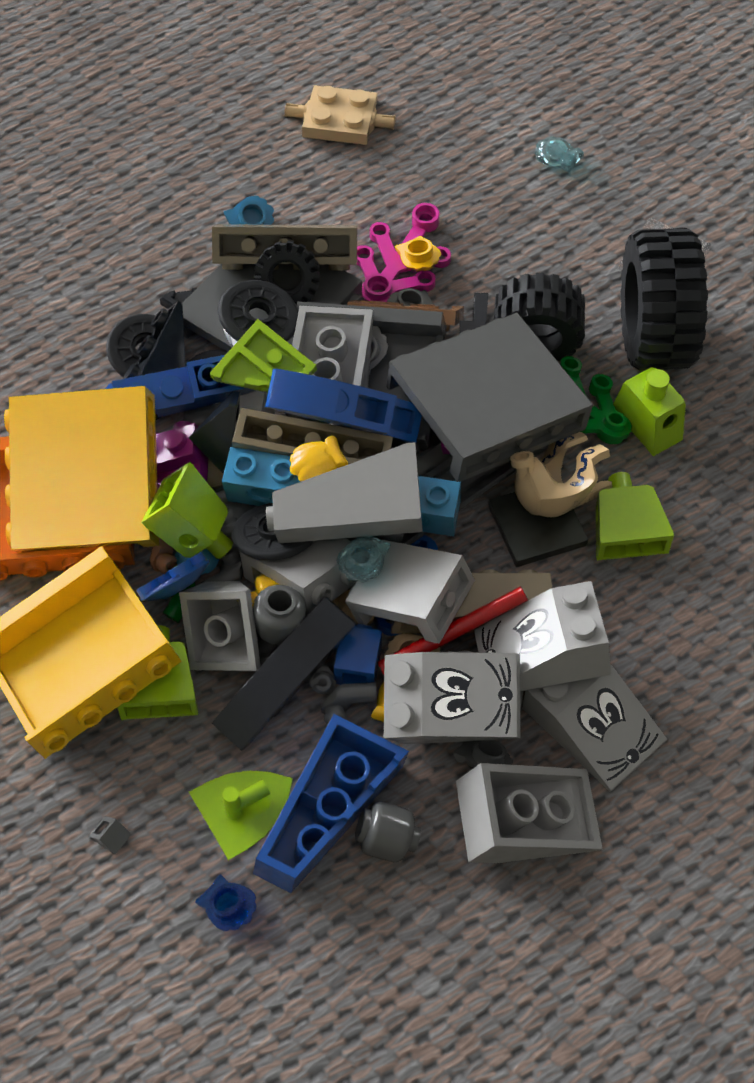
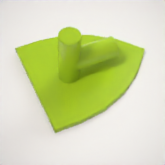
M265 771L235 772L210 780L189 791V794L227 859L230 860L260 841L271 830L289 798L293 778Z

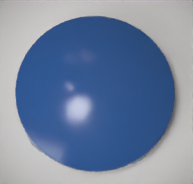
M201 552L136 590L141 598L140 601L165 599L183 591L199 578L210 563V560H207L204 553Z

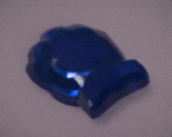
M221 874L195 901L197 905L206 910L211 922L223 931H236L241 926L250 924L252 914L256 911L257 907L255 903L256 896L252 890L240 884L228 882Z

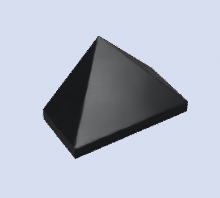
M232 391L189 437L223 474L239 416L240 392Z

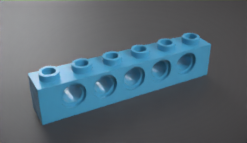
M230 447L222 478V485L227 500L256 506L273 503L272 492L301 482L296 475L290 473L291 456ZM418 476L422 531L454 537L461 503V482Z

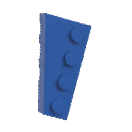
M333 714L256 857L253 874L292 893L359 818L363 808H367L403 768L409 751Z

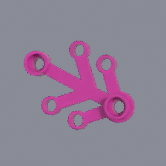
M421 203L414 207L412 211L413 227L402 243L415 239L418 236L424 237L426 232H432L438 227L439 210L435 205ZM383 222L372 224L369 230L370 239L377 243L386 267L382 273H378L373 262V249L367 245L357 247V265L361 266L365 277V282L362 284V297L364 300L387 302L392 293L400 292L406 288L418 289L419 291L426 290L427 292L433 290L436 277L431 271H419L415 276L395 280L399 273L411 271V269L405 267L401 256L395 251L390 239L389 226ZM381 230L384 231L385 234L377 235L374 232ZM439 246L437 248L440 250L441 255H444L446 258L439 259V262L434 267L445 268L451 262V252L448 248ZM360 254L369 255L368 258H360L358 256ZM426 278L429 279L430 282L424 284L421 283L419 280Z

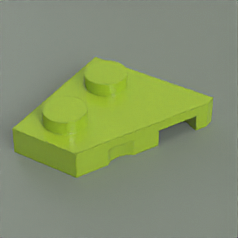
M257 319L212 369L210 376L216 382L268 393L273 369L277 368L313 375L317 371V365Z

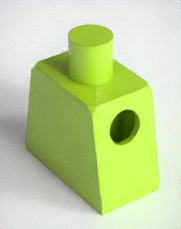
M650 367L625 381L613 403L616 411L623 413L632 424L631 431L652 456L683 440L686 409L684 399L669 383L670 377L668 373L654 367Z
M191 462L163 479L141 522L147 529L186 558H191L207 549L216 559H220L233 546V542L221 531L228 515L227 506Z
M617 472L609 476L608 481L612 482V488L599 491L595 507L597 561L668 554L674 533L654 487L650 485L632 486L630 474L627 472Z
M158 625L182 662L173 667L167 675L156 679L138 692L132 700L117 707L121 720L198 715V705L185 643L170 642V629L166 626Z

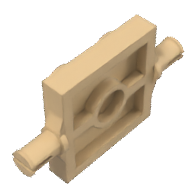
M314 85L310 100L305 105L286 103L285 117L304 118L302 125V137L367 145L369 134L375 127L394 130L396 115L377 114V93L364 90Z

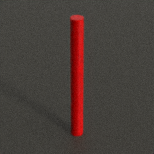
M520 586L451 622L439 644L425 641L423 637L393 654L431 652L528 601V598ZM385 658L377 661L379 668L383 674L385 669Z

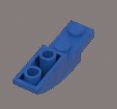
M225 355L187 362L186 367L112 381L113 388L146 386L155 395V414L158 417L222 402L232 391L240 392V396L256 391L216 382L211 378L210 372Z
M277 368L272 371L265 404L266 408L334 426L342 425L365 432L391 436L395 440L406 443H416L422 417L412 402L398 399L396 395Z

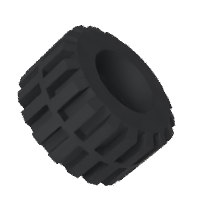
M536 273V275H520L519 279L512 278L507 282V285L500 287L499 294H496L494 320L518 313L557 361L562 360L565 356H572L576 353V349L581 348L583 339H585V296L581 294V289L578 285H572L571 280L567 278L561 279L556 274L544 275V273Z

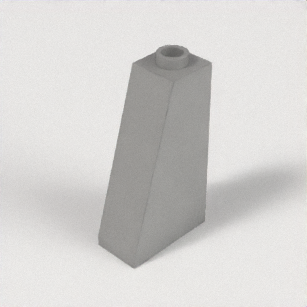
M415 442L400 445L272 492L273 506L266 507L268 531L274 530L278 543L423 532Z

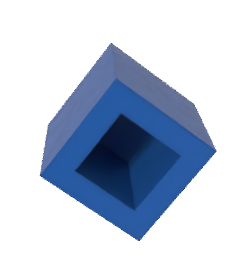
M357 624L337 649L334 664V680H336V684L376 682L379 666L377 661L380 660L382 650V631L374 630L372 627L363 624Z

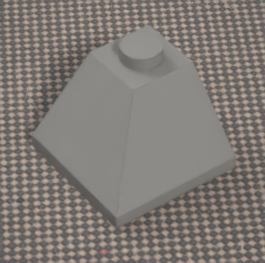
M240 581L204 582L179 592L190 670L257 671L261 667L251 592L248 587Z

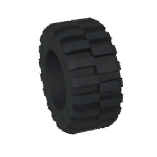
M687 228L639 229L628 237L622 260L623 269L621 270L622 335L624 337L627 360L631 366L638 370H647L650 367L657 369H688L700 359L699 355L702 354L703 340H705L708 290L706 285L707 270L704 264L705 256L702 251V243L698 239V235Z

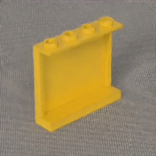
M146 386L9 397V409L5 410L4 424L7 432H9V447L5 449V464L7 469L10 470V484L5 488V499L7 506L10 508V523L6 525V540L8 545L11 546L12 551L24 553L37 550L136 543L143 547L159 546V537L141 523L158 491L155 395Z
M102 546L0 617V687L28 734L25 736L26 741L45 759L51 754L62 750L69 741L86 729L97 725L107 714L121 704L132 700L138 692L156 679L167 675L173 667L182 662L118 566Z

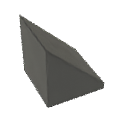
M105 816L88 837L115 855L132 834L117 819ZM104 823H107L106 827L102 830V832L100 834H96L99 831V829L104 825Z

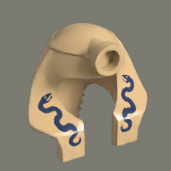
M578 432L549 444L541 460L534 457L530 451H521L513 454L510 460L512 467L516 468L517 471L514 482L518 500L532 515L558 517L592 501L594 498H598L599 491L612 488L611 481H600L597 483L598 475L595 469V465L598 462L610 457L609 449L599 444L581 451L576 457V471L565 483L562 482L561 478L563 458L569 448L588 441L587 435Z

